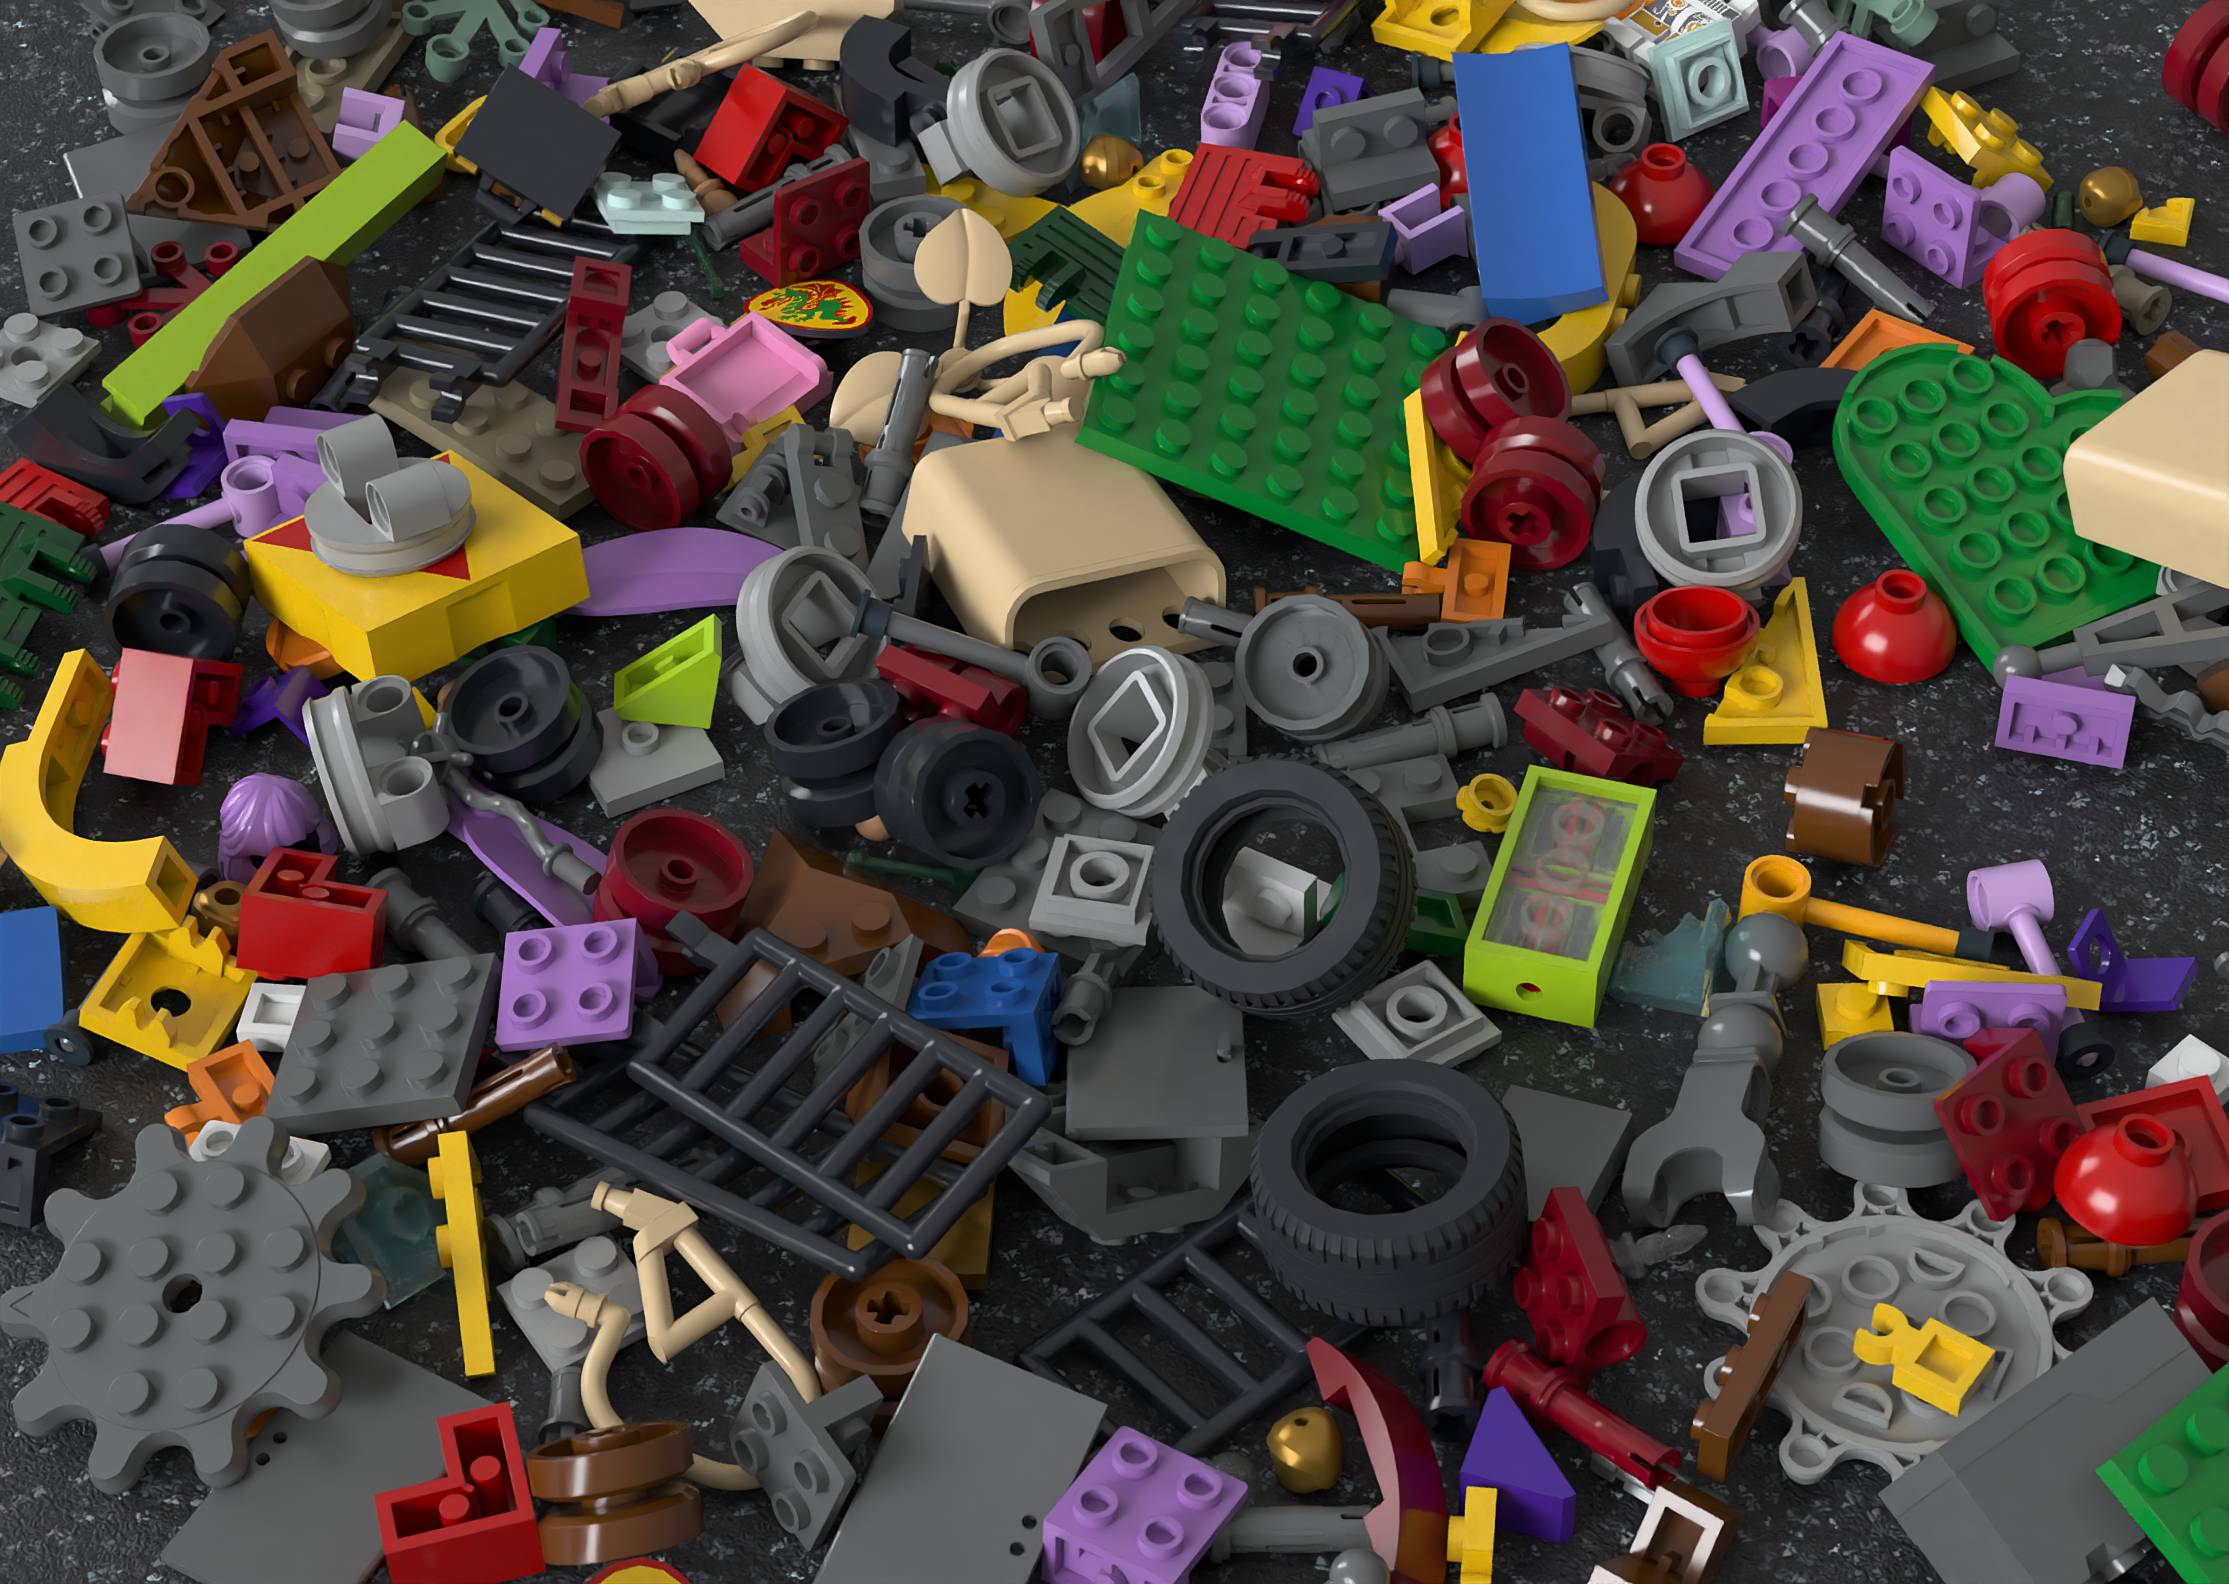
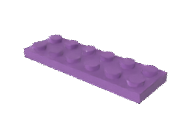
M1837 30L1675 248L1674 265L1718 283L1744 252H1804L1805 258H1807L1811 251L1794 236H1783L1779 232V228L1795 207L1811 192L1819 198L1818 205L1834 219L1837 217L1934 83L1935 65Z

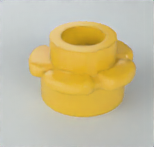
M1486 773L1476 776L1469 786H1462L1456 796V806L1463 811L1462 819L1468 826L1479 832L1491 831L1498 834L1506 831L1518 796L1515 788L1508 780L1496 774Z

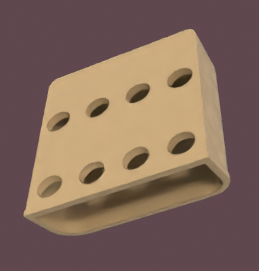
M2203 349L2192 354L2070 445L2063 463V474L2076 535L2229 589V353Z
M1079 422L1054 426L1050 431L1027 435L1017 442L1006 440L1005 436L938 449L927 454L916 465L912 475L901 529L911 546L914 535H927L931 578L968 636L1012 651H1023L1029 655L1038 643L1047 638L1059 636L1077 639L1088 647L1087 653L1092 664L1091 675H1094L1114 656L1139 645H1157L1179 655L1222 646L1221 644L1192 635L1180 634L1178 629L1167 625L1163 620V617L1166 615H1181L1182 608L1190 596L1226 608V575L1220 559L1213 549L1205 544L1149 472L1074 443ZM1116 626L1130 627L1136 630L1142 639L1136 642L1122 641L1116 638L1110 632V629ZM990 670L992 673L1018 685L1021 684L1019 679ZM1055 671L1042 673L1044 678L1052 684L1068 681L1065 676Z

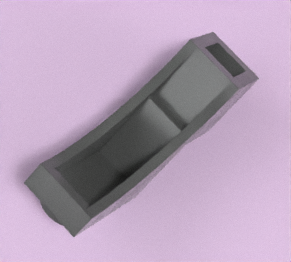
M1744 252L1718 283H1659L1604 344L1609 365L1614 371L1619 388L1650 384L1658 376L1670 369L1668 365L1661 364L1656 359L1654 346L1664 333L1676 327H1691L1698 336L1697 346L1701 352L1720 344L1749 336L1776 332H1793L1818 302L1804 252Z

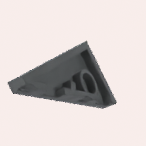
M1589 614L1563 615V627L1525 629L1523 618L1474 620L1465 624L1450 622L1429 623V629L1423 636L1390 638L1388 626H1377L1369 629L1379 638L1389 660V676L1414 713L1430 707L1443 705L1449 700L1488 686L1498 685L1509 678L1615 640L1612 620L1607 614L1601 616Z

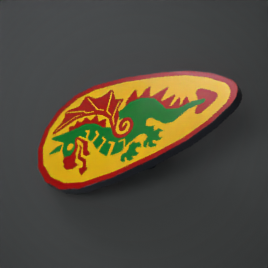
M834 279L801 281L781 290L774 287L756 294L747 300L742 308L743 314H749L755 310L785 333L791 334L792 338L812 352L841 344L845 338L864 335L874 325V311L869 300L859 289L851 284Z

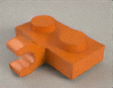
M1456 538L1453 546L1450 547L1447 569L1432 567L1422 562L1405 563L1402 585L1407 586H1402L1401 594L1438 592L1439 603H1443L1440 623L1465 624L1474 620L1503 619L1512 544Z
M247 1039L186 1064L189 1082L201 1099V1102L179 1106L164 1115L167 1125L175 1126L184 1133L190 1148L206 1123L210 1120L242 1125L251 1117L263 1116L275 1077L251 1041ZM308 1135L295 1136L296 1138L309 1140Z

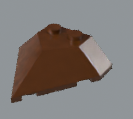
M273 28L221 51L212 66L211 74L197 95L194 94L152 160L146 177L137 191L132 192L125 203L127 214L273 233L348 168L340 169L298 91L297 73Z
M777 827L739 917L736 931L730 941L737 945L752 929L763 928L845 977L867 971L875 956L883 948L889 947L894 949L912 933L924 940L915 976L919 979L927 963L941 955L964 952L970 954L972 958H976L958 920ZM761 958L713 1009L723 1033L781 972L780 969ZM790 1003L786 1005L755 1040L793 1029Z

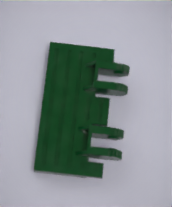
M1059 204L1006 245L1012 261V279L1009 288L1016 293H1020L1037 280L1043 286L1038 292L1035 306L1044 312H1049L1053 307L1055 308L1066 300L1068 301L1065 307L1066 312L1078 320H1092L1105 328L1125 248Z
M0 501V670L33 681V679H37L44 665H42V661L34 653L23 649L43 616V609L26 603L23 600L26 599L64 615L74 614L81 601L79 599L80 596L71 587L69 588L65 584L61 585L58 581L39 574L40 571L43 570L67 581H73L74 584L77 583L81 586L91 584L98 571L93 562H90L88 558L82 557V555H78L85 543L84 535L3 501ZM0 676V706L3 709L19 710L26 698L25 691L17 686L16 683L5 680Z

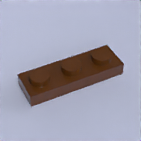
M1785 1269L1772 1295L1761 1292L1757 1297L1747 1324V1333L1751 1335L1744 1347L1734 1344L1730 1348L1721 1369L1719 1386H1722V1389L1716 1401L1706 1397L1700 1404L1694 1418L1690 1439L1699 1442L1696 1474L1722 1484L1725 1483L1807 1325L1813 1279Z

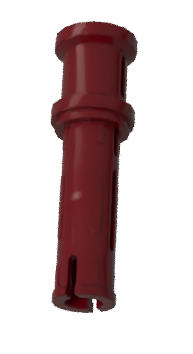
M1520 1338L1509 1340L1493 1353L1483 1375V1387L1486 1394L1489 1395L1490 1390L1504 1386L1515 1404L1527 1411L1530 1423L1544 1431L1561 1429L1642 1482L1646 1488L1654 1493L1658 1485L1676 1479V1475L1659 1465L1665 1462L1674 1469L1680 1470L1682 1465L1681 1453L1675 1448L1665 1445L1584 1393L1583 1385L1577 1374L1565 1367L1552 1368L1537 1358V1353L1533 1346Z

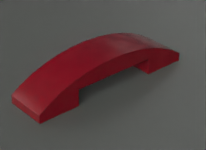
M575 256L558 371L554 428L588 434L603 420L617 412L619 394L617 382L632 266Z
M1315 1336L1305 1346L1323 1400L1356 1416L1384 1498L1381 1504L1363 1517L1373 1550L1386 1561L1390 1570L1391 1582L1395 1584H1444L1448 1548V1518L1445 1492L1435 1451L1420 1417L1405 1394L1379 1369Z

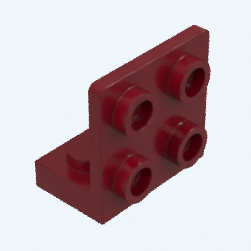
M858 157L778 188L774 192V226L767 228L764 232L741 240L740 260L781 290L860 258L859 229L865 217L869 214L870 162L863 157Z
M2036 1028L1979 1029L1963 1042L1968 1054L1973 1056L1978 1067L1939 1096L1933 1103V1108L1991 1221L2004 1222L2053 1182L2057 1163L2068 1145L2078 1136L2087 1132Z

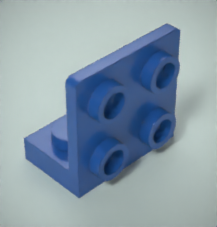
M1017 948L1006 951L1000 956L972 958L970 954L964 952L941 955L927 963L905 1012L937 1030L1003 1026V1049L1009 1051L1008 1062L1016 1063L1018 1079L1031 1087L1046 1086L1063 1045V1042L1053 1033V1029L1058 1024L1051 1025L1053 1013L1060 1004V990L1063 985L1059 953L1037 954L1035 950L1030 948Z

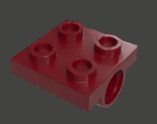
M888 643L874 664L883 680L893 685L896 689L906 718L907 727L919 719L945 715L1007 734L1017 742L1015 734L1019 730L1028 708V692L1024 687L976 665L971 666L968 662L911 643L903 650Z
M1558 685L1553 686L1552 690L1525 688L1513 710L1527 720L1523 731L1524 741L1565 772L1652 788L1656 779L1674 780L1685 759L1665 744L1668 740L1665 733L1646 722L1639 720L1633 722L1620 712L1622 704L1616 698L1598 689L1589 688L1587 693H1576Z
M1579 1187L1551 1188L1542 1214L1533 1224L1532 1240L1522 1266H1519L1515 1271L1513 1279L1514 1296L1518 1306L1526 1310L1533 1326L1540 1360L1552 1368L1565 1367L1578 1375L1584 1391H1587L1596 1368L1617 1365L1633 1357L1644 1346L1648 1333L1627 1283L1621 1275L1620 1267L1598 1218L1589 1212Z

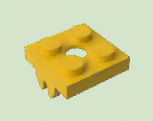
M1385 0L1386 8L1371 24V29L1375 42L1408 51H1417L1419 54L1434 56L1453 63L1452 53H1471L1515 0ZM1454 9L1459 10V19L1452 24L1438 26L1431 22L1434 15H1445Z
M1931 86L1919 102L1932 119L1927 136L1932 145L1939 147L1944 142L1943 146L1949 153L1954 155L1958 152L1966 164L1978 169L1974 174L1971 186L1983 190L1986 186L1992 187L2003 175L2013 172L2032 178L2041 187L2044 194L2054 183L2053 179L2040 165L2044 159L2043 155L2035 147L2015 134L2019 126L2001 110L1993 108L1988 113L1964 92L1957 90L1954 95H1951L1934 86Z
M188 914L184 917L181 928L156 932H132L80 1009L79 1026L188 1072L186 1064L219 1051L242 1015L252 983H261L262 977L257 975L254 970L236 968L237 957L230 955L231 945L222 928L214 926L209 936L204 938L198 933L199 928L196 917ZM175 989L187 995L191 1006L183 1015L172 1017L170 1011L162 1007L159 1012H156L151 1005V999L158 992Z

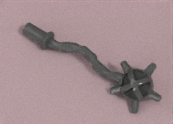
M446 712L437 713L432 730L423 731L414 737L405 733L397 737V743L406 750L405 757H421L430 763L447 807L451 805L450 789L462 799L464 804L482 812L493 810L496 813L512 818L518 825L527 843L534 849L537 857L543 861L542 868L547 877L555 878L559 876L587 896L596 892L602 875L574 856L573 848L570 844L564 842L555 846L551 844L534 815L528 812L520 801L503 794L491 796L474 788L467 781L466 777L460 772V768L472 765L474 759L472 754L462 752L454 738L447 734L449 715Z

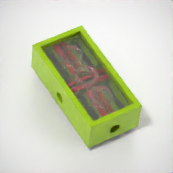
M1529 765L1465 944L1463 994L1472 1003L1586 1028H1594L1652 847L1656 789Z

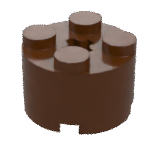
M1810 726L1804 741L1803 766L1792 765L1785 782L1784 801L1786 804L1795 805L1794 816L1791 818L1786 836L1787 852L1860 866H1883L1892 849L1899 825L1898 820L1891 819L1895 799H1904L1906 785L1905 747L1903 744L1898 743V741L1889 740L1888 738Z

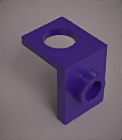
M1314 66L1292 133L1295 137L1302 139V131L1313 128L1312 111L1368 99L1378 95L1364 78Z
M203 392L170 396L162 402L170 416L174 415L184 406L196 411L206 419L210 426V431L197 427L187 437V441L193 447L187 456L192 461L157 496L160 501L198 496L200 492L211 488L221 479V469L229 462L223 439V432L227 425Z
M303 664L275 679L270 675H266L246 692L242 699L244 705L226 730L237 738L278 717L311 749L304 724L302 706L309 697L316 700L329 696L331 692Z
M2090 909L2067 948V953L2079 979L2102 983L2099 1010H2094L2095 1012L2135 1011L2138 1013H2149L2152 1011L2177 1010L2200 970L2195 957L2124 959L2101 909ZM2094 937L2098 940L2101 949V963L2097 972L2092 968L2089 955L2091 941Z

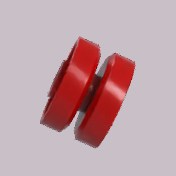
M2040 229L2016 237L1996 252L1984 271L1982 293L1990 317V327L1998 353L2001 358L2016 365L2030 376L2036 378L2063 377V364L2066 354L2071 345L2083 339H2099L2113 347L2120 336L2123 317L2113 288L2114 284L2103 249L2088 236L2068 229Z

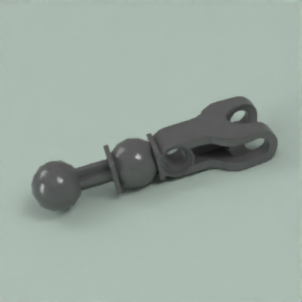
M1764 910L1744 916L1732 929L1725 941L1726 968L1737 982L1735 992L1711 995L1708 1002L1711 1016L1702 1025L1697 1036L1698 1049L1694 1052L1693 1064L1688 1067L1673 1113L1664 1121L1643 1132L1632 1143L1623 1175L1622 1194L1635 1228L1669 1227L1682 1204L1696 1195L1713 1191L1725 1193V1197L1737 1213L1736 1226L1767 1225L1774 1215L1782 1182L1777 1169L1768 1158L1769 1146L1763 1132L1768 1117L1770 1095L1773 1089L1770 1076L1776 1071L1783 1058V1044H1785L1788 1036L1775 996L1776 993L1791 989L1804 974L1809 964L1808 939L1798 924L1786 915Z

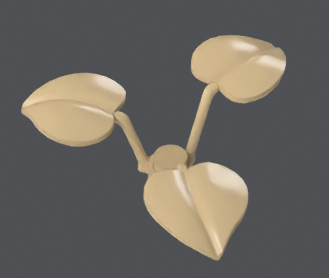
M966 208L956 209L944 221L933 228L922 240L915 255L914 275L923 293L930 300L941 305H952L959 302L953 349L944 352L938 359V368L936 369L931 386L952 364L971 353V351L965 349L970 303L984 307L997 305L1006 295L1012 279L1011 256L1003 238L989 221ZM882 351L872 353L858 361L848 371L837 389L831 408L829 427L848 429L851 432L853 442L876 448L893 387L898 376L902 354ZM1057 355L1042 356L1033 359L1024 367H1028L1039 359L1043 360L1052 373L1053 401H1063L1065 398L1074 396L1080 400L1082 407H1084L1090 381H1083L1080 378L1074 380L1064 378L1061 375L1060 367L1066 359L1065 357ZM980 370L960 384L952 392L951 396L970 399L975 392L985 394L1009 378L983 380L981 378L982 370ZM928 400L915 442L926 432L931 421L933 410L929 406ZM1064 421V422L1059 423V424H1057V425H1055V426L1064 425V424H1069V423H1074V422Z

